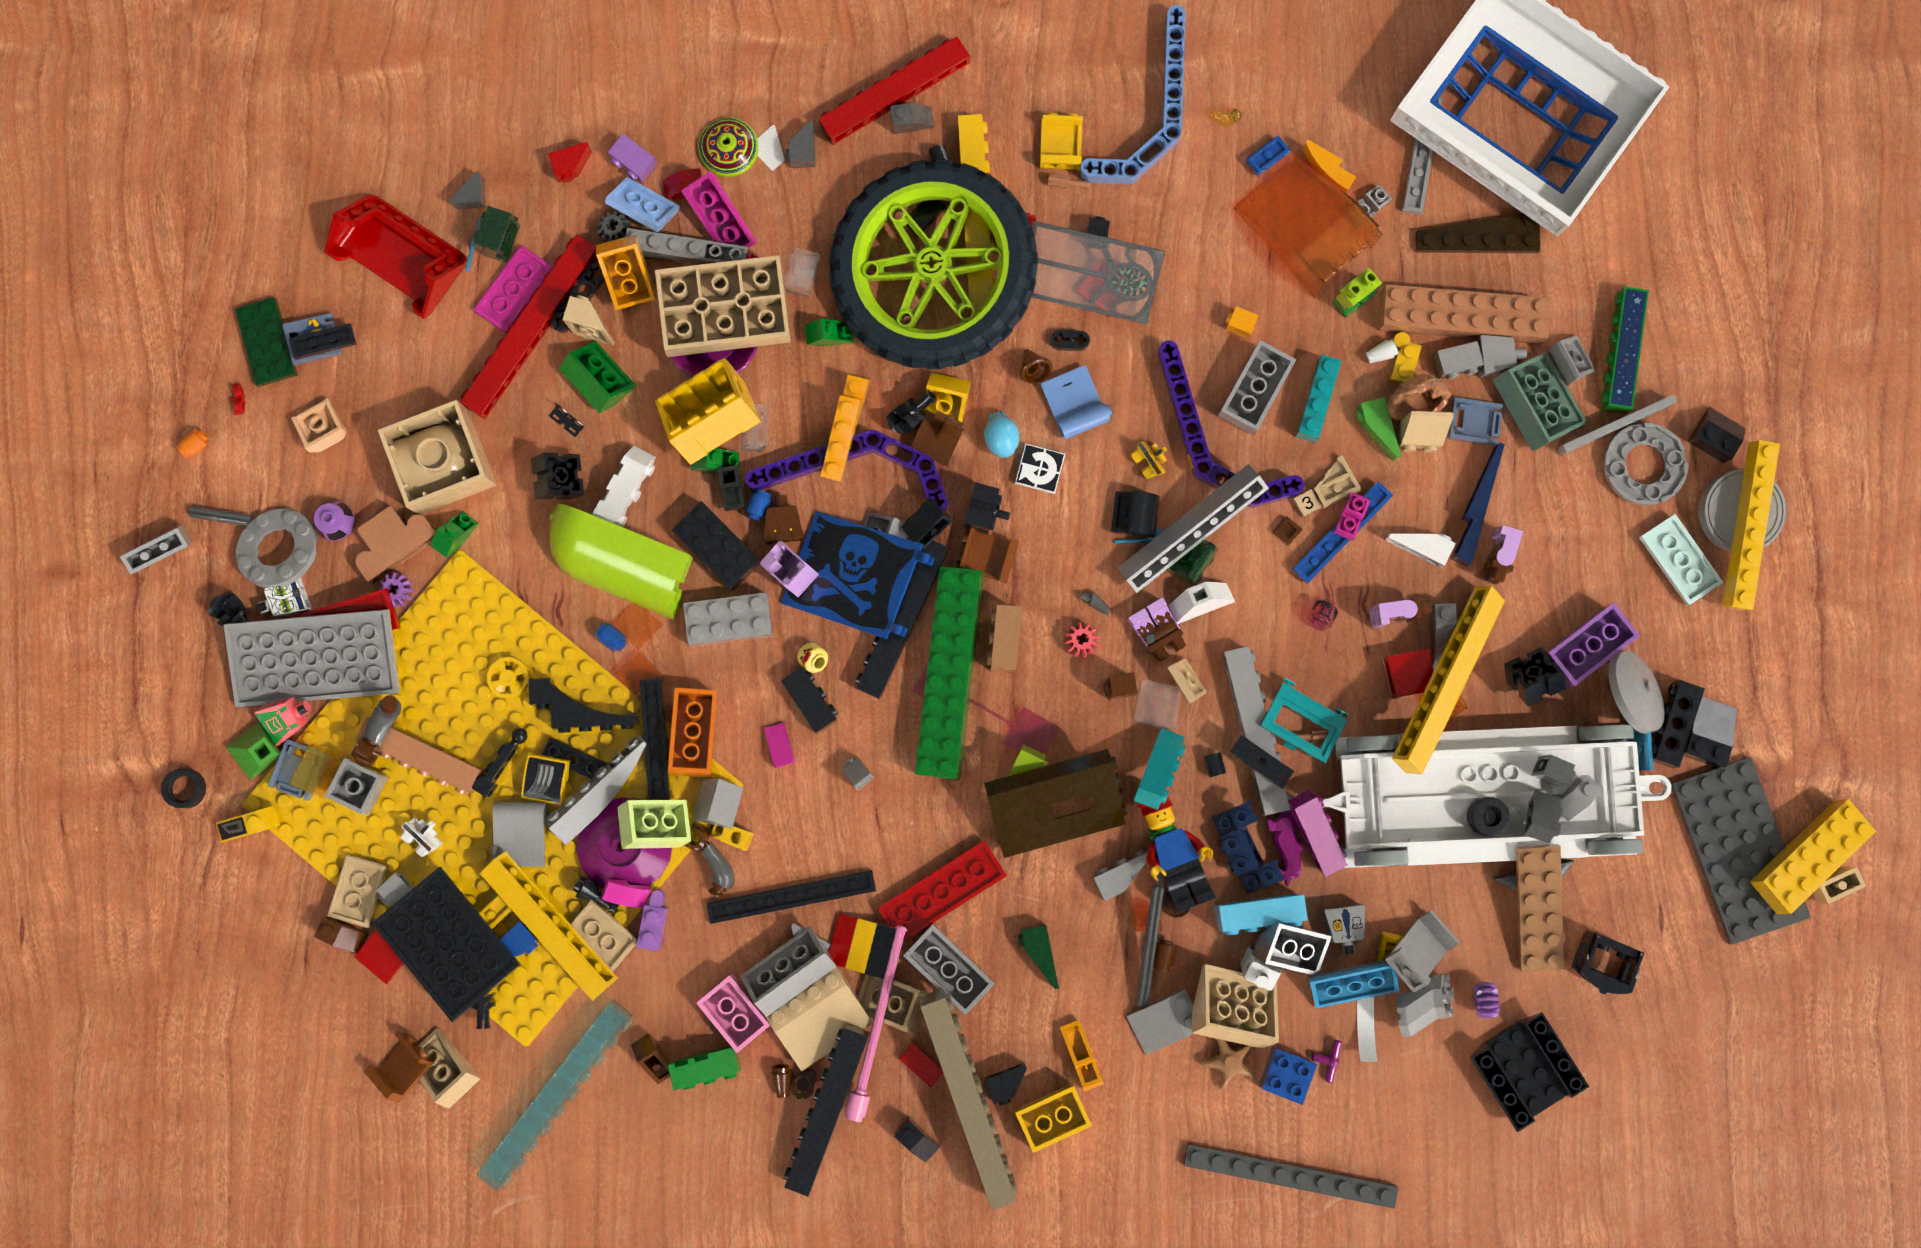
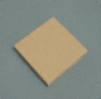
M1186 658L1168 667L1189 703L1206 694L1207 691Z

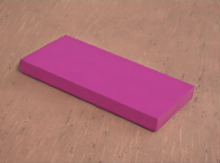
M520 245L473 311L508 334V328L511 323L517 321L522 307L529 304L534 290L540 288L545 274L549 271L551 272L554 267Z

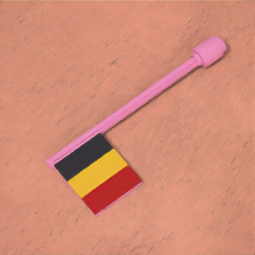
M839 913L829 954L836 966L884 979L857 1088L854 1091H849L844 1111L846 1119L862 1122L863 1117L866 1116L870 1096L866 1095V1087L907 929L900 925L893 928Z

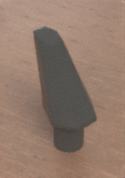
M1093 591V594L1082 592L1080 600L1090 602L1089 606L1108 615L1109 607L1095 591Z

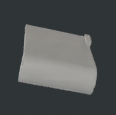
M494 803L493 859L506 851L518 866H546L545 824L548 817L547 803Z

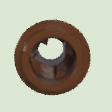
M788 1064L775 1065L770 1073L777 1097H788L792 1070L789 1069Z

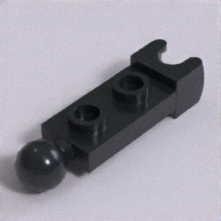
M517 727L512 731V740L501 745L497 751L498 757L494 762L491 761L485 769L486 775L478 778L472 787L473 790L484 797L488 796L490 798L498 787L496 781L518 750V744H522L527 740L528 733L524 728Z

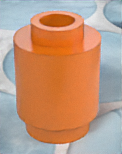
M194 428L178 441L179 444L176 448L185 458L194 457L209 444V437L202 429L197 430Z

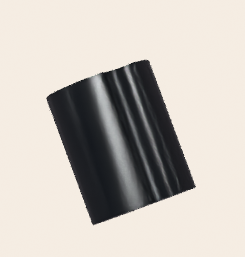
M936 145L928 151L932 161L937 159L950 160L944 145Z
M1221 752L1203 756L1209 778L1226 773Z

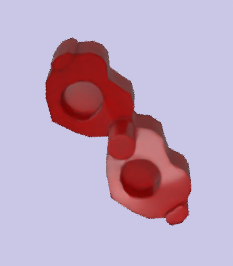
M240 383L231 384L235 397L230 398L231 402L235 401L234 415L244 414L246 402L243 387Z

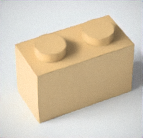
M1845 866L1835 871L1813 892L1817 903L1829 904L1866 887V884L1857 867Z

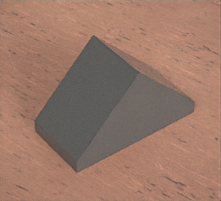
M476 171L449 201L456 209L486 208L484 178Z

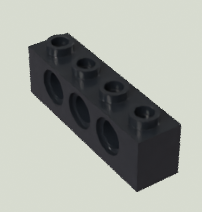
M1683 680L1674 681L1669 686L1667 691L1669 697L1667 703L1664 704V722L1661 728L1655 731L1656 738L1652 743L1653 762L1670 768H1680L1705 688ZM1679 699H1682L1684 702L1683 709L1678 706ZM1673 718L1678 722L1676 729L1671 724ZM1667 738L1672 742L1670 749L1665 745Z

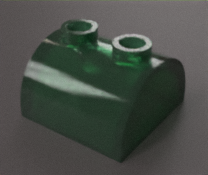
M1203 540L1167 570L1179 579L1191 585H1196L1202 579L1203 572L1207 566L1213 562L1214 555L1218 549L1212 542Z

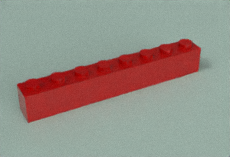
M958 36L953 39L948 38L938 48L929 49L923 57L911 60L901 70H894L886 79L877 80L871 88L859 91L855 95L856 97L851 100H844L834 110L825 111L819 118L820 126L832 145H835L890 112L891 106L905 103L970 64V55Z

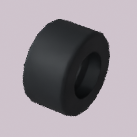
M1494 797L1476 799L1467 810L1469 826L1480 835L1499 834L1506 829L1509 823L1510 814L1507 806L1503 801ZM1491 808L1495 812L1496 819L1492 824L1487 825L1481 821L1480 814L1483 809Z

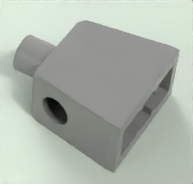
M1480 335L1475 340L1478 342L1484 363L1479 369L1480 378L1504 373L1517 366V360L1526 359L1527 357L1526 347L1515 348L1514 338Z

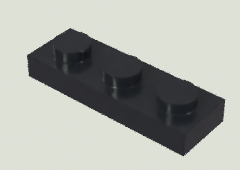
M351 323L289 338L295 360L357 345Z

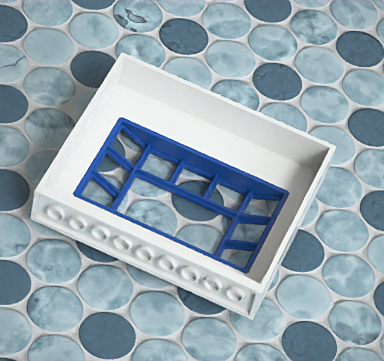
M1475 0L1400 103L1390 121L1559 237L1573 222L1670 86L1662 78L1655 77L1649 73L1646 67L1633 62L1627 54L1620 53L1614 49L1611 43L1604 42L1598 38L1595 32L1586 30L1576 19L1569 18L1563 14L1560 8L1551 6L1546 0ZM1483 36L1500 53L1488 71L1472 55V51ZM1504 58L1509 59L1526 71V74L1515 89H1512L1493 76V73ZM1466 60L1482 76V80L1470 95L1454 79V76ZM1531 76L1553 90L1542 107H1538L1520 94V91ZM1487 82H1490L1562 132L1536 170H1533L1461 120V117ZM1448 84L1465 101L1456 115L1437 103L1438 98ZM1557 95L1563 96L1579 108V111L1568 126L1546 112ZM1584 113H1589L1609 121L1596 139L1573 130ZM1567 137L1591 145L1579 163L1556 155V152ZM1550 161L1573 169V172L1560 188L1541 175Z

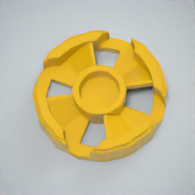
M504 657L496 660L490 666L487 673L489 689L496 696L504 699L520 696L529 685L530 678L527 667L522 661L513 657ZM506 661L514 662L511 670H506ZM493 674L499 675V680L492 682L491 676ZM524 674V682L517 681L518 675ZM506 687H510L511 694H505Z

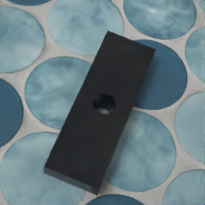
M1243 735L1239 737L1229 752L1281 789L1284 788L1294 773V770ZM1259 758L1264 759L1265 763L1263 766L1258 764Z
M549 738L542 753L543 756L570 760L569 770L589 779L595 776L599 768L605 767L608 764L552 738ZM573 756H576L577 762L575 764L571 762V758Z

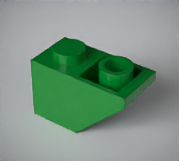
M821 318L805 325L807 345L824 347L854 342L853 332L844 321Z
M715 448L708 452V455L691 464V471L718 473L717 468L734 465L739 467V452Z
M462 511L437 528L430 546L447 558L463 545L479 523Z

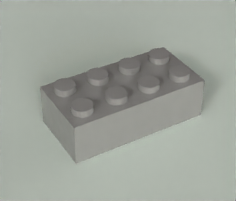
M1260 340L1218 417L1254 436L1297 359Z
M766 592L683 603L688 645L691 647L774 636L769 595Z
M934 924L903 955L938 990L944 989L945 995L949 993L953 1004L965 1015L995 984L983 970Z

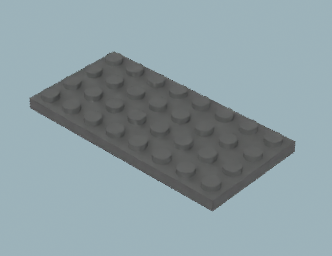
M1751 757L1727 764V767L1716 768L1671 783V789L1729 944L1733 945L1811 918L1805 901L1792 914L1777 915L1750 883L1785 848Z

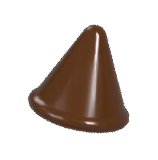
M1025 349L1020 371L1021 380L1032 384L1047 378L1052 371L1051 361L1029 349Z

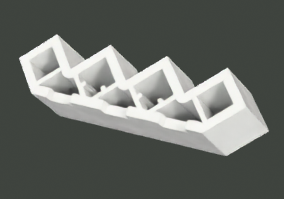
M633 446L621 460L622 467L617 474L613 475L606 488L607 494L603 500L598 502L592 515L623 527L627 521L625 516L627 508L633 501L637 502L641 495V491H639L641 482L647 476L650 477L655 470L653 465L655 456Z

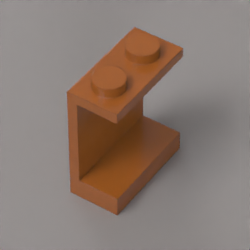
M971 527L970 533L966 532L962 544H966L964 552L960 551L957 559V564H960L959 568L981 570L984 573V577L1007 583L1019 541L1013 539L1008 541L977 532L975 528Z
M397 1032L395 1036L401 1042L380 1068L369 1065L364 1070V1073L386 1099L400 1103L433 1062L428 1057V1051L417 1045V1039L412 1034Z

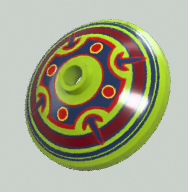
M724 117L714 120L704 128L699 137V157L703 165L718 176L735 177L741 175L752 167L758 156L759 144L754 130L746 122L737 118ZM725 140L730 141L728 145L723 144Z

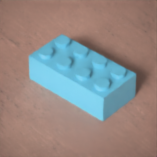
M1289 894L1214 905L1217 930L1222 931L1226 935L1239 934L1241 929L1247 932L1260 931V927L1265 926L1267 929L1276 922L1291 926L1303 925L1302 921H1308L1303 894Z

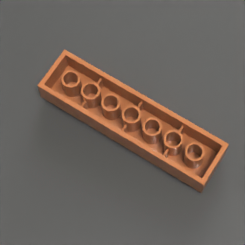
M1386 285L1381 291L1379 331L1477 339L1480 335L1512 337L1514 342L1542 344L1549 338L1551 298Z

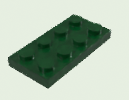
M272 297L235 308L255 385L261 387L298 376L296 367L291 360L277 299Z

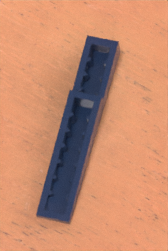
M1501 442L1494 446L1461 520L1468 522V525L1451 560L1466 567L1472 564L1505 445Z

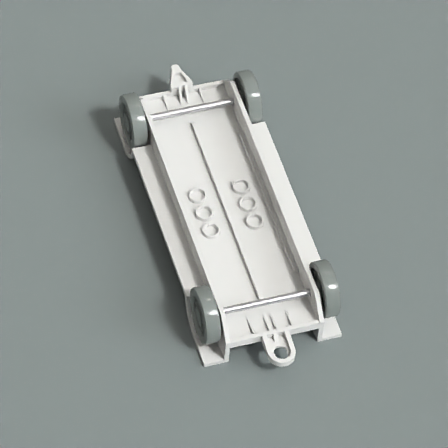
M1630 724L1442 732L1423 774L1405 773L1392 760L1403 734L1338 738L1335 744L1336 761H1340L1342 793L1328 799H1322L1324 803L1322 808L1329 807L1344 812L1346 844L1342 845L1347 854L1345 860L1348 865L1344 868L1516 861V847L1559 844L1561 846V858L1632 855L1644 852L1643 840L1636 839V836L1644 835L1642 801L1666 799L1671 793V783L1662 775L1639 776L1637 742H1628V739L1634 738V728ZM1553 755L1574 764L1575 776L1571 783L1568 782V785L1554 786L1531 776L1538 757ZM1580 775H1589L1604 789L1591 805L1571 820L1567 821L1561 815L1558 824H1561L1559 835L1557 837L1554 836L1550 843L1524 835L1528 802L1536 790L1560 798ZM1652 782H1659L1663 784L1664 790L1661 793L1652 794L1649 790V785ZM1494 797L1503 801L1510 814L1506 829L1496 835H1480L1473 831L1467 820V810L1476 799ZM1491 808L1483 809L1480 814L1481 821L1487 825L1492 824L1496 819L1495 812Z

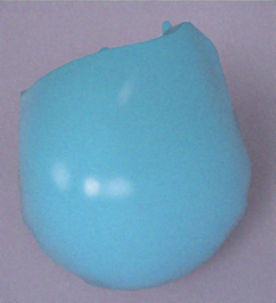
M1003 410L1001 412L997 411V413L994 412L993 415L989 413L988 422L983 431L986 445L997 457H1010L1014 454L1019 444L1018 428L1006 416Z

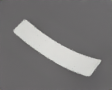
M1374 997L1357 1000L1358 1045L1360 1061L1377 1062L1374 1030Z

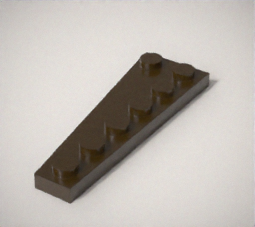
M1525 214L1423 229L1416 232V253L1540 252V225Z

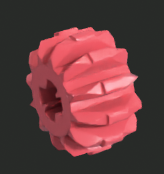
M1078 622V630L1072 625L1070 626L1072 633H1065V636L1071 639L1064 641V644H1072L1067 651L1071 652L1073 649H1076L1075 657H1078L1079 652L1082 651L1083 658H1086V650L1092 655L1094 650L1091 646L1099 647V644L1093 642V640H1098L1100 636H1092L1096 628H1092L1089 631V623H1086L1084 629H1082L1081 622ZM1084 635L1086 636L1085 640L1087 639V643L1078 644L1079 640H1076V638Z

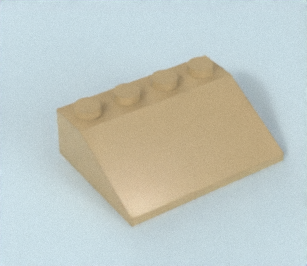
M1204 964L1192 1009V1033L1262 1049L1278 1043L1277 982L1272 991L1246 980L1241 972Z
M837 967L766 1017L801 1071L829 1054L832 1048H837L839 1041L835 1040L840 1028L844 1029L846 1023L863 1030L873 1024L843 973Z

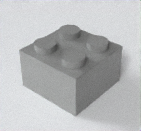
M344 758L325 797L362 815H370L389 777L368 766H361L353 759Z

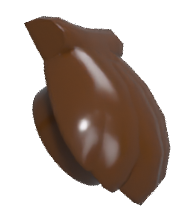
M799 1068L798 1074L790 1084L792 1095H795L797 1099H807L814 1092L816 1072L806 1069L801 1071Z

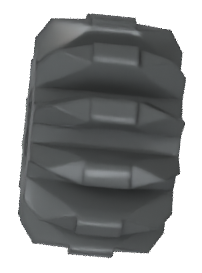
M615 210L613 215H611L610 211L606 212L607 217L600 215L602 222H598L596 226L599 228L597 234L602 236L603 242L626 237L627 228H629L631 222L626 219L625 214L619 215L618 210ZM616 225V230H613L612 226Z

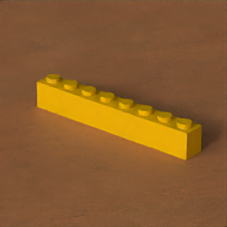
M1761 440L1748 443L1722 607L1753 610L1779 454V443Z
M506 851L493 859L480 873L481 876L592 1001L618 979Z

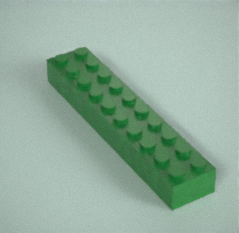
M950 567L939 568L915 775L951 780H960L984 582V573L981 570Z

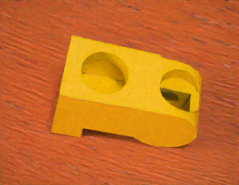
M717 825L713 826L710 834L711 837L745 851L748 850L754 835L750 831L733 826V829Z

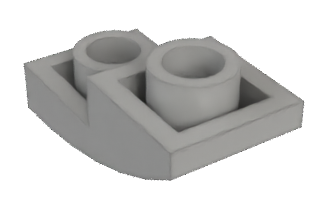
M1378 184L1365 194L1361 200L1351 206L1346 213L1360 227L1386 206L1392 198Z

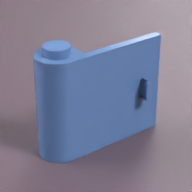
M1086 365L1040 384L1064 440L1110 421L1112 411L1108 404L1104 405L1101 402Z

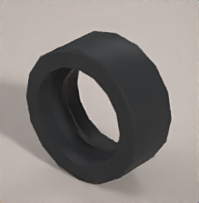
M176 769L165 776L161 784V793L163 799L172 807L192 808L203 800L206 794V783L199 772L192 769ZM182 776L191 778L195 784V792L192 798L186 801L176 799L173 794V784L177 778Z

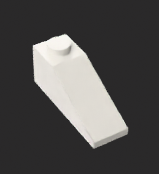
M1389 534L1385 538V541L1439 568L1445 566L1456 544L1445 534Z

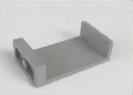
M1431 910L1414 922L1385 960L1414 993L1430 983L1429 974L1445 953L1459 945L1460 942Z

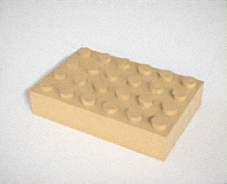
M780 255L655 270L664 351L667 357L791 342Z

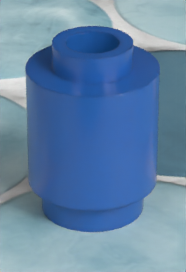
M756 489L751 494L745 510L748 513L747 517L755 521H759L760 518L764 519L766 509L769 508L771 503V494Z
M603 623L595 633L598 641L612 652L617 650L620 652L627 644V641H625L627 636L612 624Z

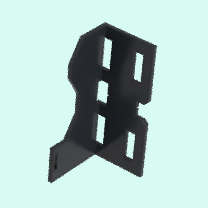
M554 402L557 406L549 417L559 425L563 423L565 425L564 429L576 437L585 426ZM555 414L560 419L557 420L555 417H553V415ZM570 427L576 431L575 434L569 429Z

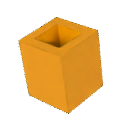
M1236 306L1234 311H1229L1225 323L1228 324L1226 330L1249 339L1259 315Z

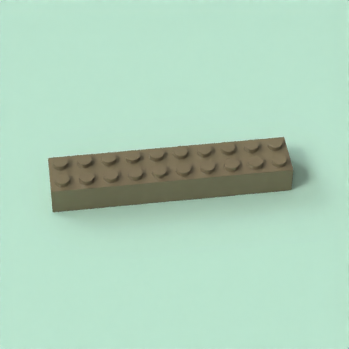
M944 989L919 997L920 1007L991 1209L994 1210L1016 1202L1015 1194L1018 1193L1013 1173L1009 1174L1011 1170L1006 1153L1001 1154L1004 1153L999 1133L994 1134L997 1130L992 1113L987 1114L990 1110L985 1094H980L983 1090L978 1074H973L976 1070L971 1054H966L969 1050L964 1034H959L962 1030L957 1014L952 1015L954 1007L949 993L945 995Z

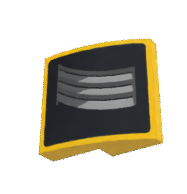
M529 753L524 770L521 798L562 805L565 801V784L569 780L570 760Z

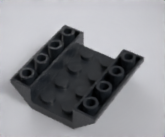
M1543 1012L1517 1021L1481 1044L1470 1057L1516 1132L1534 1123V1116L1566 1096L1573 1098L1590 1087Z

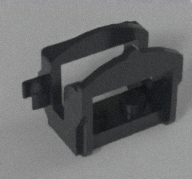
M1586 931L1571 967L1584 980L1598 988L1601 994H1629L1633 992L1640 971L1639 967L1645 953L1596 932ZM1596 948L1606 952L1609 949L1616 952L1615 956L1624 959L1617 978L1590 967Z

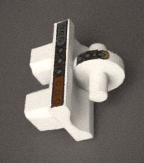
M414 818L410 822H405L402 826L404 831L401 838L406 843H411L415 839L419 843L415 850L421 857L426 856L442 845V842L436 837L437 832L433 830L436 825L433 820L426 823L423 819L419 821L417 818Z

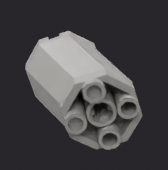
M1436 974L1432 976L1427 986L1414 993L1411 990L1410 992L1398 994L1397 1014H1400L1401 1020H1398L1402 1037L1413 1036L1438 1018L1453 1017L1451 1000H1454L1453 987L1449 988V974Z

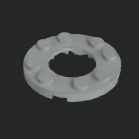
M1653 423L1631 425L1617 433L1605 450L1603 469L1606 480L1618 496L1630 503L1649 506L1664 502L1674 496L1686 480L1688 462L1684 452L1685 448L1679 438L1663 426ZM1649 445L1661 453L1665 469L1662 477L1657 482L1641 484L1634 481L1628 475L1625 460L1628 453L1634 447Z
M275 509L265 512L251 521L242 531L236 546L237 566L243 576L257 586L263 588L287 586L301 578L314 562L317 554L315 550L316 540H318L317 532L306 517L294 510ZM275 530H287L294 537L295 544L289 558L275 566L261 563L258 558V546L262 543L263 537Z

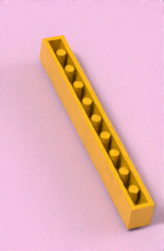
M982 114L959 115L961 164L966 163L977 167L984 173H990L989 160H985V153H989L988 140L984 141V134L987 133V121H983ZM969 209L964 222L966 248L995 247L994 239H990V232L992 231L978 214ZM990 256L989 261L995 262V259H991ZM967 257V264L982 262V257ZM996 268L967 273L969 300L975 311L985 303L993 290L996 279H992V272H995Z
M1493 586L1474 587L1398 744L1392 760L1405 773L1423 774L1505 600Z

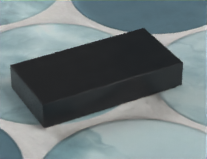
M940 200L922 201L910 216L921 230L924 231L946 209V206ZM907 224L906 226L918 237L909 224Z

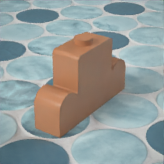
M389 506L381 512L372 514L369 517V521L357 529L370 548V552L363 551L359 553L356 557V566L366 581L374 584L431 544L437 529L429 519L422 515H413L406 523L398 510Z

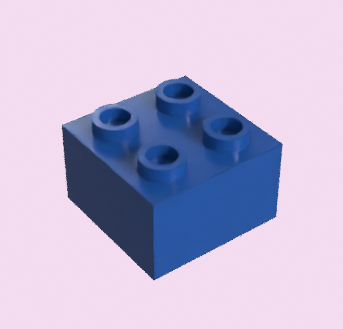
M1273 1046L1259 1087L1262 1090L1303 1105L1317 1064Z

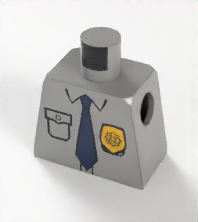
M1359 904L1321 909L1328 935L1332 936L1330 941L1332 943H1341L1343 955L1354 954V941L1364 940L1365 905Z

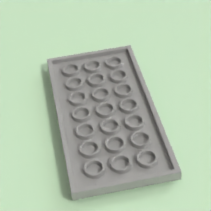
M389 609L224 624L235 707L265 705L288 697H294L296 702L400 692Z

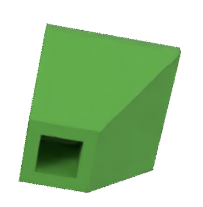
M260 721L226 746L250 780L275 763L282 751L279 745L276 746Z

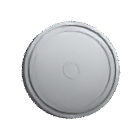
M1744 469L1728 471L1715 477L1703 490L1698 505L1699 523L1704 534L1714 545L1731 552ZM1775 481L1763 548L1777 538L1786 519L1785 498Z

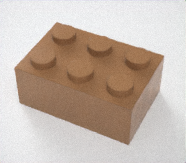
M997 604L996 610L992 609L991 624H995L994 630H990L989 645H993L992 651H988L987 665L991 666L990 671L1016 672L1022 607Z

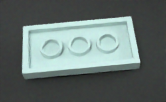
M1676 514L1639 537L1686 606L1691 605L1723 583Z

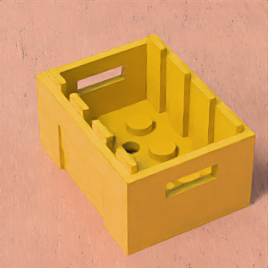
M726 358L717 361L709 368L655 400L669 442L690 465L708 455V452L741 432L744 433L761 422L746 383Z

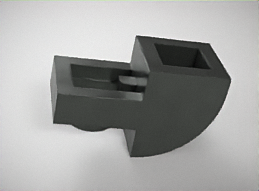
M738 465L717 468L725 512L746 508Z

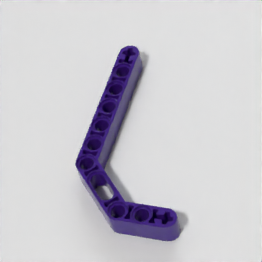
M1165 341L1159 348L1158 358L1192 473L1200 481L1217 489L1222 485L1216 480L1215 476L1217 474L1224 475L1230 479L1235 473L1211 460L1178 346L1173 341ZM1166 348L1168 349V351H1172L1170 355L1171 361H1169L1168 353H1164ZM1174 367L1178 369L1179 374L1171 375L1168 369ZM1182 387L1185 393L1178 395L1175 393L1174 388ZM1187 406L1190 409V413L1183 414L1180 411V407ZM1186 426H1194L1196 433H1188ZM1199 445L1202 452L1199 454L1194 453L1192 446ZM1203 464L1207 467L1208 471L1200 473L1197 466ZM1292 475L1267 482L1265 484L1268 488L1275 487L1278 490V496H1272L1268 489L1259 496L1257 502L1253 501L1247 507L1255 508L1295 497L1303 490L1304 481L1300 476ZM1291 483L1298 486L1295 490L1291 487L1284 491V488L1288 487Z
M869 430L853 436L852 443L858 444L859 449L855 452L849 451L847 461L874 453L918 474L926 499L928 500L929 496H932L931 499L935 500L934 496L938 495L939 502L944 503L942 507L947 511L948 501L935 463L930 456L876 430ZM870 437H877L879 439L876 445H870L867 441ZM828 444L753 469L746 474V483L753 491L756 489L764 490L820 471L823 468ZM893 445L910 453L913 457L909 462H905L888 454L886 449L888 446ZM811 457H819V463L811 465L809 463ZM928 462L931 464V468L924 471L920 469V464ZM793 463L800 464V469L796 472H792L789 469ZM773 470L781 471L778 478L770 477V473ZM763 473H765L769 481H765ZM755 476L759 479L756 485L753 483V477ZM929 481H935L938 486L934 490H929L926 484Z

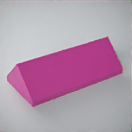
M712 171L681 190L714 242L746 246L748 248L757 243Z

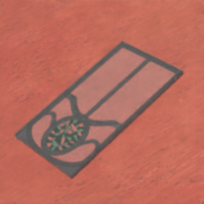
M1033 222L1032 229L1038 253L1036 285L1031 298L1147 325L1165 251L1042 222Z

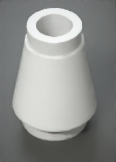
M1386 339L1366 352L1370 364L1392 359L1398 354L1393 339Z

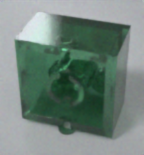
M488 206L487 210L482 213L480 229L474 235L475 246L484 256L507 263L520 229V224L517 222L519 218L513 216L512 213Z

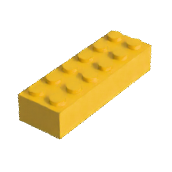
M1849 799L1834 800L1767 864L1750 883L1777 915L1792 914L1876 831Z

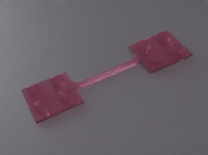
M928 664L912 690L923 698ZM971 698L969 701L1009 725L1010 730L1003 744L1017 752H1020L1023 744L1045 754L1059 729L1058 726L1025 707L1022 708L1014 721H1009Z

